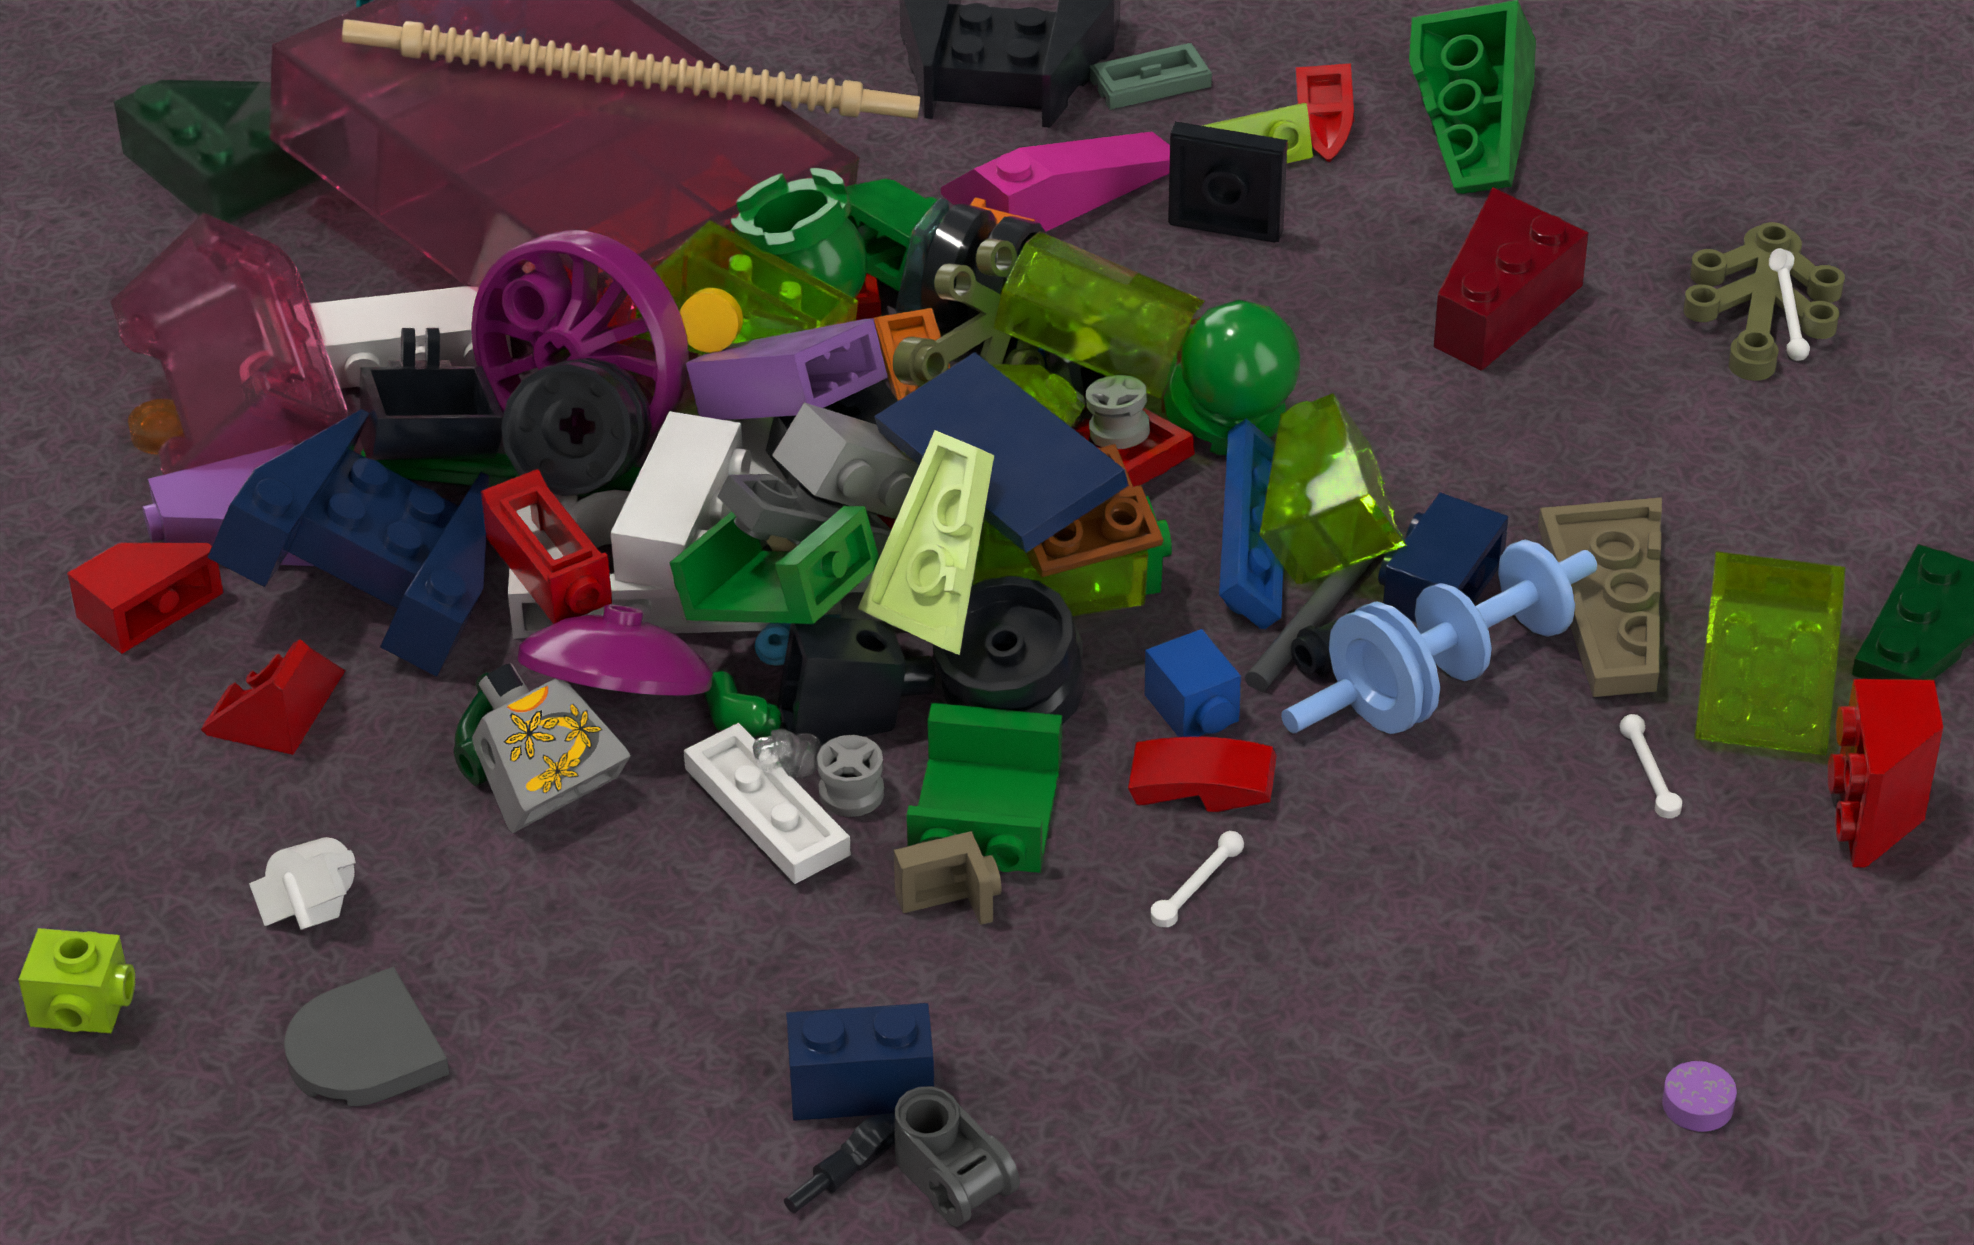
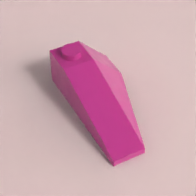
M1144 132L1021 147L974 168L941 187V195L953 205H970L975 197L986 200V208L1034 219L1035 222H1039L1046 232L1169 174L1170 145L1155 133Z

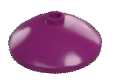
M605 605L603 615L566 618L531 634L519 645L517 658L518 662L526 668L549 677L596 688L639 694H700L710 690L713 673L704 659L677 635L656 625L643 622L642 610L621 605Z

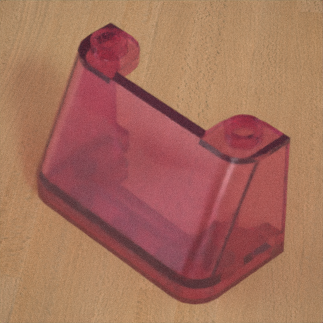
M203 213L110 301L119 326L118 334L122 342L137 354L145 353L161 360L185 438L172 437L160 448L159 454L163 475L292 443L296 446L343 420L348 415L345 401L300 273L294 262L282 249L265 239Z

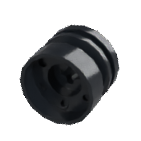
M593 357L566 360L550 365L523 379L507 400L501 423L504 450L516 472L521 476L538 469L550 491L560 496L589 493L631 471L646 451L652 428L648 400L637 381L618 365ZM583 411L585 419L595 421L596 427L594 431L584 434V437L582 428L572 425V417L583 413Z

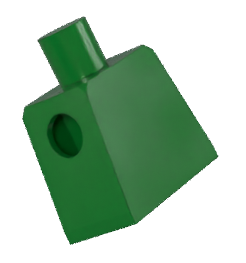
M885 178L846 186L851 205V212L847 218L854 223L865 241L867 273L899 292L906 290L923 276L933 238L948 211L944 209L942 203L936 198H924L891 179Z

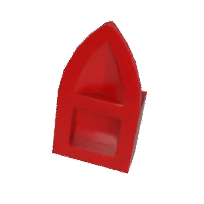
M1351 63L1296 67L1298 104H1307L1312 148L1328 162L1332 161L1340 152L1348 139L1352 124L1355 122Z

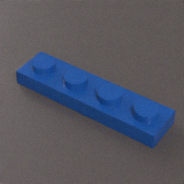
M1244 419L1228 431L1219 596L1233 612L1243 614L1260 629H1266L1281 619L1288 453L1250 421Z

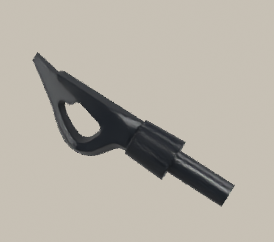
M895 1113L881 1114L865 1119L854 1130L847 1141L841 1145L840 1150L813 1167L814 1176L784 1198V1204L787 1209L792 1213H796L827 1189L829 1192L834 1193L857 1171L869 1166L895 1144Z

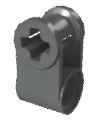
M928 1086L917 1087L907 1091L899 1098L895 1107V1162L900 1170L929 1198L935 1210L950 1225L958 1227L969 1221L971 1210L993 1196L999 1194L1006 1197L1019 1189V1173L1009 1152L995 1137L988 1135L956 1102L951 1094L943 1089Z

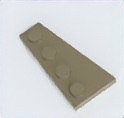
M1662 497L1540 508L1538 528L1544 547L1553 554L1558 562L1582 550L1591 552L1597 561V570L1594 573L1571 584L1575 611L1570 627L1593 697L1657 691L1660 647L1659 599L1661 588L1660 524Z

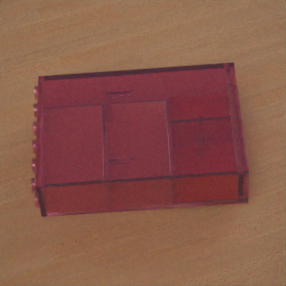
M374 0L272 44L269 139L465 286L470 287L478 292L483 278L493 264L511 249L547 234L567 230H581L598 233L614 239L639 255L664 282L679 312L682 305L694 293L706 288H717L728 292L741 306L760 296V292L753 282L751 252L746 251L738 243L731 224V218H737L739 214L736 205L737 200L754 185L774 175L783 173L786 183L799 179L813 178L810 168L834 171L843 179L845 186L855 185L857 182L860 157L783 104L781 107H776L775 101L772 99H766L765 104L760 105L756 97H750L749 101L744 103L741 95H734L732 100L728 101L725 93L722 92L717 93L715 98H710L709 91L701 90L699 96H694L693 90L690 88H684L683 93L678 94L674 86H668L667 90L662 92L659 84H651L650 89L646 90L643 82L636 81L633 87H628L627 80L619 79L616 85H612L608 77H602L601 82L596 83L592 75H586L585 79L580 81L577 73H569L568 77L564 79L561 76V71L553 70L551 76H546L542 68H536L535 73L530 74L526 66H520L519 70L514 72L510 64H503L502 69L498 70L495 67V63L491 61L487 62L486 66L482 68L479 66L478 60L471 59L468 65H464L462 58L454 57L451 63H447L444 55H437L436 60L431 61L429 54L422 53L419 59L402 57L400 50L342 42V29L345 19L403 27L405 21L423 23L425 30L430 31L434 25H438L442 33H448L451 27H455L458 35H465L466 30L471 29L474 37H481L482 33L486 31L489 33L490 39L498 40L500 34H504L506 41L514 42L517 36H521L525 44H531L532 39L537 38L540 46H547L548 42L553 40L556 48L559 49L564 48L566 43H571L572 50L580 51L582 45H587L591 53H597L598 48L603 47L607 55H613L614 51L619 49L622 57H630L631 53L635 51L638 54V59L646 60L648 54H653L654 60L657 62H662L665 56H669L673 64H679L680 60L685 58L689 66H695L697 61L701 60L703 61L704 68H712L713 64L717 62L720 64V70L728 71L729 67L631 0ZM559 253L572 285L573 260L569 255ZM529 261L522 267L526 274L536 269L534 264ZM599 267L596 305L613 282V278ZM629 295L607 324L608 327L642 317ZM649 332L615 342L650 353L654 351Z

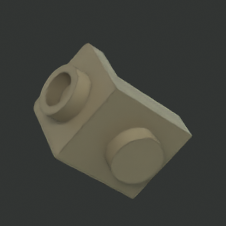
M972 831L894 850L895 896L903 913L968 898L980 925L993 922V896L1000 895L1002 891L1000 874L993 856H982Z

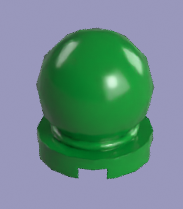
M810 168L813 178L799 179L786 183L784 174L781 173L754 185L737 200L736 205L739 214L737 218H731V224L738 243L746 251L751 252L754 285L772 309L788 319L819 322L840 314L852 303L864 284L868 265L865 241L854 223L847 218L851 212V205L843 179L834 171Z
M1238 299L1209 308L1188 331L1182 346L1181 363L1175 367L1165 392V411L1170 422L1186 431L1189 430L1198 438L1212 443L1210 452L1218 455H1227L1228 431L1244 419L1250 421L1269 438L1272 437L1279 429L1286 410L1285 401L1294 390L1300 374L1299 341L1292 328L1272 308Z

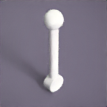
M1778 248L1771 253L1769 266L1773 271L1778 272L1790 335V342L1787 344L1786 351L1792 360L1801 361L1809 355L1810 346L1801 335L1790 277V270L1794 265V256L1790 251Z
M1636 714L1624 716L1619 725L1620 732L1624 737L1631 739L1657 796L1654 807L1655 812L1664 818L1677 817L1682 809V799L1677 794L1669 792L1643 735L1646 729L1645 721Z
M1235 831L1223 833L1218 840L1216 851L1169 900H1160L1152 905V922L1159 927L1174 925L1178 920V909L1227 857H1234L1242 852L1244 848L1242 836Z

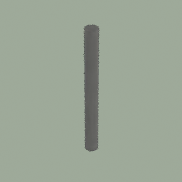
M1372 525L1365 531L1247 672L1245 681L1249 687L1265 692L1293 659L1291 643L1297 638L1299 630L1307 626L1318 628L1389 543V535L1382 527Z

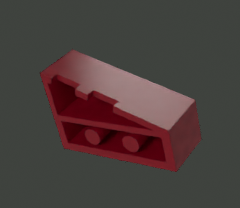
M1492 187L1438 292L1433 347L1480 371L1485 369L1583 286L1589 232Z

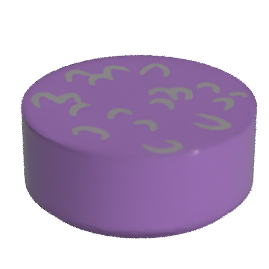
M1703 1061L1682 1063L1674 1067L1666 1077L1662 1098L1663 1109L1675 1124L1685 1129L1698 1132L1716 1130L1724 1126L1733 1115L1737 1094L1736 1084L1729 1073L1715 1064Z

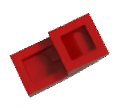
M1173 737L1139 741L1135 745L1128 789L1138 805H1148L1197 795L1200 796L1206 810L1209 812L1271 802L1277 755L1272 746L1230 738Z

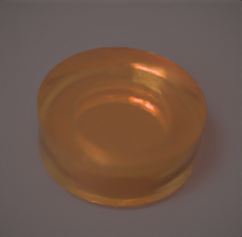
M155 399L144 402L134 408L128 417L131 441L137 449L146 453L161 454L174 451L183 446L191 436L188 411L183 404L175 400Z

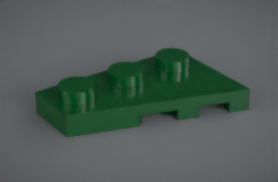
M1917 544L1854 659L1852 675L1862 679L1934 680L1961 658L1962 651L1974 642V561L1952 555L1946 551Z

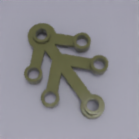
M1769 222L1750 229L1744 236L1743 246L1724 254L1713 249H1703L1694 253L1692 257L1690 277L1698 285L1689 287L1685 292L1683 312L1687 318L1696 322H1710L1716 319L1720 312L1751 300L1746 330L1742 331L1731 343L1728 361L1731 372L1746 380H1764L1771 377L1776 370L1779 350L1770 334L1774 304L1776 303L1784 311L1785 309L1778 272L1773 271L1769 266L1770 255L1775 249H1785L1793 254L1794 265L1790 270V275L1807 287L1809 297L1815 300L1810 302L1793 288L1802 331L1816 339L1830 338L1837 331L1839 310L1832 302L1839 300L1842 296L1845 280L1844 273L1834 266H1815L1801 254L1802 241L1800 237L1787 226L1780 223ZM1751 266L1756 268V273L1718 289L1713 287L1723 283L1725 276Z
M987 239L978 247L976 253L977 267L985 275L1005 277L1016 284V292L1008 297H1004L977 282L974 272L970 267L950 263L944 264L939 268L935 276L934 285L938 296L944 300L962 302L977 310L980 314L936 341L920 337H907L898 344L893 355L895 376L905 385L921 387L948 370L949 362L983 341L985 342L980 356L1000 371L1015 323L1025 316L1017 347L1010 352L1006 359L1005 373L1007 378L1015 384L1026 385L1034 381L1039 383L1045 372L1044 358L1038 352L1043 331L1047 326L1049 318L1058 315L1065 308L1071 293V279L1066 266L1060 260L1054 258H1040L1035 262L1028 263L1017 257L1015 247L1011 242ZM996 253H997V254H998V259H997V262L995 263V256H996ZM956 277L957 282L956 287L954 289V279Z

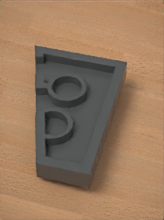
M770 474L729 475L717 496L737 516L734 522L743 532L760 540H768L771 535L783 537L796 545H799L843 506H846L813 496L791 474L786 483ZM867 511L880 557L892 529L875 513Z

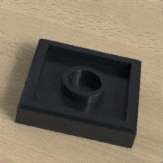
M1175 121L1170 133L1168 223L1179 227L1273 243L1279 242L1284 229L1288 140Z

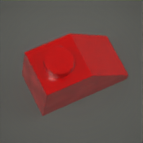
M118 543L67 573L76 617L119 653L123 654L224 593L219 564L208 558L212 545L209 543Z

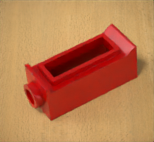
M538 469L481 491L488 541L553 624L566 618L585 615L605 607V605L612 604L608 555L605 552L602 554L547 487ZM530 506L533 523L540 531L543 530L563 557L554 560L516 511Z

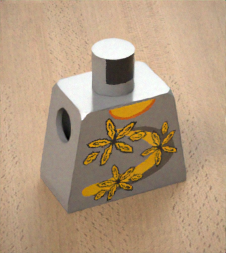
M509 663L490 672L478 684L494 710L482 717L472 736L473 745L505 823L512 833L618 778L631 756L626 747L567 681L555 678L529 691L513 664Z

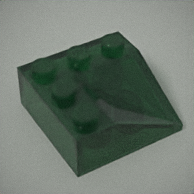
M159 80L155 83L141 86L135 92L114 101L123 154L215 230L356 162L349 109L316 84L262 81Z

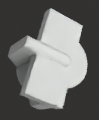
M325 837L274 853L267 863L265 877L249 883L264 926L295 915L300 930L338 918L344 895L347 894L346 892L351 887L354 879V864L356 862L352 851L347 850L338 840Z

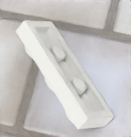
M739 723L684 750L685 769L794 884L851 855L850 836Z

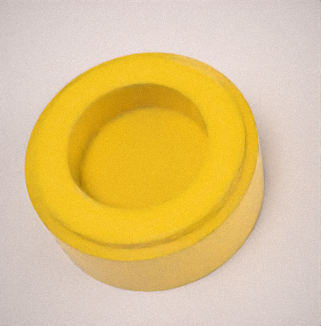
M717 288L699 290L680 309L687 342L698 351L706 353L721 351L728 347L741 332L743 325L741 307L736 299L724 290Z

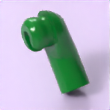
M723 671L713 672L711 688L704 692L712 721L717 730L721 732L739 723L752 737L758 736L763 739L773 737L780 729L782 723V715L779 708L767 703L764 698L759 696L738 694L731 674Z

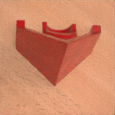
M299 639L292 644L284 658L280 654H276L260 673L257 674L253 670L249 672L246 677V683L253 689L243 690L236 682L228 686L200 730L207 736L294 755L346 670L319 654Z

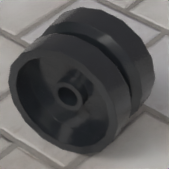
M955 204L947 212L933 238L925 264L921 288V309L932 308L939 331L949 333L980 314V312L962 302L944 300L938 296L934 282L939 268L948 263L966 265L974 272L977 282L1004 297H1008L1016 292V284L1005 277L981 273L976 263L978 247L987 239L1005 240L1013 244L1017 257L1028 263L1035 262L1040 258H1047L1046 232L1039 222L1008 216L998 223L991 210L967 204ZM996 253V256H995V263L997 262V259H998V254H997V253ZM956 277L954 279V289L956 287L957 282ZM1025 316L1016 321L1007 348L1013 347L1014 331L1024 322Z
M1006 576L985 579L972 585L960 655L933 644V654L938 673L942 678L945 700L950 705L1062 715L1063 725L1077 711L1085 691L1084 667L1080 649L1077 645L1072 613L1059 593L1038 580Z

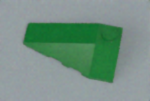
M1518 0L1412 17L1409 63L1419 85L1426 111L1431 119L1437 136V142L1456 193L1465 194L1491 190L1492 187L1496 189L1512 187L1534 86L1536 38Z

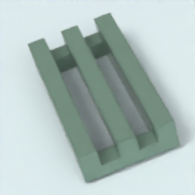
M1192 43L1090 65V81L1093 85H1098V93L1101 97H1106V105L1111 110L1211 87L1212 72Z

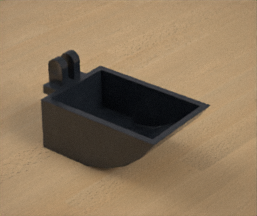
M402 328L401 360H388V367H360V409L370 413L360 434L366 458L373 460L495 458L502 438L501 423L503 412L482 366H451L449 360H440L439 328H426L425 360H415V328Z

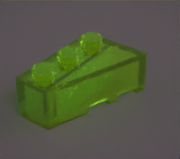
M711 220L654 270L672 295L679 312L682 305L694 293L702 289L717 288L732 295L741 307L743 325L740 334L731 344L856 321L858 300L774 254L760 250L744 238ZM636 307V319H637V318L642 317V315H641L639 309ZM649 332L635 335L637 338L652 341ZM688 344V351L701 355L706 354V352L698 351Z

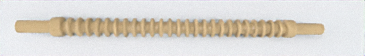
M345 19L342 29V42L397 49L400 50L402 57L419 59L422 53L429 54L431 61H435L437 55H444L447 63H451L454 57L462 58L464 65H468L471 59L478 60L479 66L482 68L486 66L487 62L491 61L495 63V67L498 70L502 69L503 64H510L514 72H517L520 66H526L530 74H534L536 68H542L546 76H551L553 70L561 71V76L564 79L568 77L569 73H577L580 81H583L586 75L594 76L596 83H600L602 77H608L612 85H616L619 79L627 80L628 87H633L636 81L643 82L646 90L650 89L651 84H659L662 92H665L668 86L676 87L678 94H682L684 88H690L693 90L694 96H699L701 90L709 91L710 98H715L717 93L722 92L725 93L728 101L732 100L734 95H741L744 103H747L750 97H756L760 105H764L766 99H772L775 101L776 107H781L783 101L791 102L792 109H797L800 103L807 104L808 111L810 112L814 111L815 106H823L826 114H829L832 108L839 109L841 116L854 118L858 117L860 112L917 119L919 112L920 96L863 89V84L858 81L844 80L842 86L835 85L833 78H829L827 84H821L818 82L817 76H812L810 82L802 81V76L799 73L795 75L794 79L790 80L786 79L785 72L783 71L779 72L778 77L769 76L767 69H764L761 75H755L751 67H747L745 73H739L735 65H730L728 71L720 70V64L717 62L713 64L712 68H704L703 61L701 60L697 61L695 66L687 65L685 58H682L679 64H673L669 56H665L662 62H657L654 60L653 54H648L646 60L638 59V54L635 51L631 53L630 57H622L619 49H616L613 55H607L603 47H599L597 53H591L587 45H582L580 51L572 50L571 43H566L564 48L559 49L556 48L553 40L549 41L547 46H540L537 38L532 39L531 44H525L521 36H517L514 42L506 41L504 34H500L498 40L490 39V35L486 31L482 33L481 37H474L471 29L466 30L465 35H458L455 27H451L448 33H442L438 25H434L430 31L425 30L423 23L405 21L403 27Z

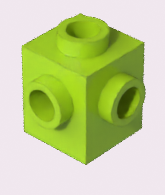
M38 928L18 979L30 1027L62 1029L68 1032L112 1033L121 1006L130 1005L135 990V970L133 965L126 964L120 935L102 934L92 931L78 932Z

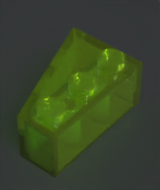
M1334 393L1311 402H1299L1280 415L1259 535L1296 584H1304L1406 546L1404 536L1396 526L1393 517L1395 511L1392 503L1385 495L1382 487L1385 483L1371 444Z

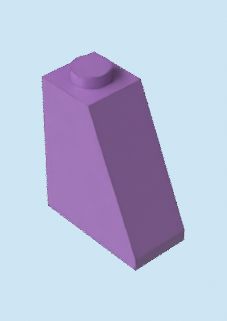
M873 318L733 343L721 351L706 353L686 362L699 416L720 420L795 416L804 402L824 408L888 378Z
M290 443L149 478L148 482L153 504L142 506L151 542L163 540L164 543H209L213 546L230 503L253 470L293 448L294 444ZM288 553L280 564L314 566L291 553Z

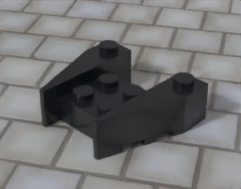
M899 0L901 38L904 41L903 45H906L910 69L914 73L917 83L918 96H920L924 118L933 119L937 101L1042 109V127L1050 128L1068 107V98L1079 85L1084 87L1090 80V65L1097 64L1100 59L1106 60L1114 50L1120 22V0H1059L1056 12L1042 11L1035 7L1021 9L988 7L981 3L961 5V0Z

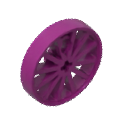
M581 230L560 231L534 238L511 249L493 264L483 278L472 312V345L476 364L483 367L503 415L507 400L522 381L518 375L519 373L534 368L541 370L544 367L566 360L589 357L614 363L637 381L649 404L652 425L649 438L662 427L669 411H676L682 399L688 377L686 362L689 361L686 331L678 307L666 285L650 265L634 251L620 242L598 233ZM559 253L567 254L573 260L572 285ZM529 261L534 264L536 269L526 274L522 267ZM599 267L613 278V282L596 305ZM629 295L642 317L608 327L607 324ZM649 332L655 354L615 342ZM506 335L530 341L534 348L533 353L514 359L511 358ZM629 371L653 378L656 383L654 395ZM584 411L572 417V425L582 428L583 437L584 434L590 432V421L585 419Z

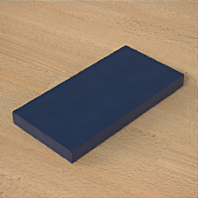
M975 352L874 416L879 433L918 465L922 461L935 430L994 455L983 518L1025 553L1129 486L1124 468Z

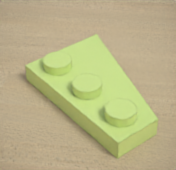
M934 431L858 606L859 610L938 647L960 655L994 455L946 434Z

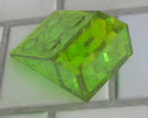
M1716 551L1707 609L1694 739L1827 755L1843 610L1845 567Z

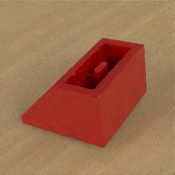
M1853 679L1849 706L1838 707L1836 737L1841 750L1840 754H1830L1828 788L1830 794H1840L1841 801H1838L1836 807V836L1839 842H1848L1852 867L1866 868L1925 820L1943 732V721L1935 680Z

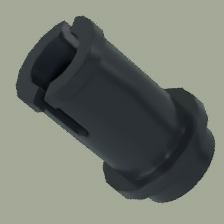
M1356 609L1347 612V614L1355 612ZM1338 619L1319 628L1307 626L1299 630L1297 638L1291 643V654L1295 664L1302 672L1306 674L1316 672L1322 676L1332 671L1329 653L1330 632Z

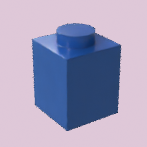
M1202 629L1145 650L1144 695L1178 737H1199L1207 733H1217L1228 725L1239 721L1241 675Z

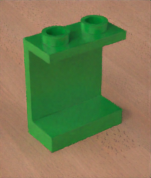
M843 506L791 551H763L759 539L748 535L736 526L734 520L737 516L731 511L669 563L686 620L814 624L874 571L879 555L866 507Z
M931 703L928 717L929 759L918 806L908 805L906 814L907 847L921 842L933 841L972 831L982 856L992 855L999 871L1041 873L1062 763V715Z

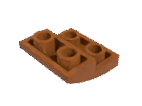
M1116 444L1098 449L1125 469L1129 486L1025 553L1041 578L1162 545V534L1142 486L1133 487Z

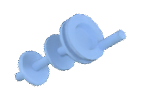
M1521 540L1510 544L1500 556L1498 576L1502 592L1476 606L1468 596L1456 587L1439 583L1423 589L1416 600L1415 618L1417 628L1411 620L1395 607L1381 602L1363 605L1357 608L1355 612L1340 617L1331 629L1329 641L1332 669L1338 682L1283 710L1281 717L1284 726L1291 733H1297L1350 704L1373 727L1389 734L1406 731L1415 723L1425 721L1438 707L1440 683L1436 664L1451 677L1462 681L1480 677L1489 666L1492 647L1488 628L1512 615H1515L1519 622L1532 632L1546 637L1566 631L1573 622L1575 611L1571 584L1591 575L1597 570L1595 557L1588 550H1582L1558 562L1553 554L1539 543Z

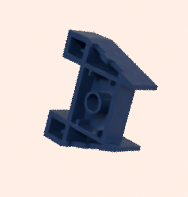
M360 409L255 468L230 503L208 558L266 587L288 553L299 557L397 608L380 648L437 677L457 644L484 588L486 529L481 491L489 488V475L483 472L479 473L460 506L446 500L435 491L423 488L385 468L381 463L353 451L370 414Z

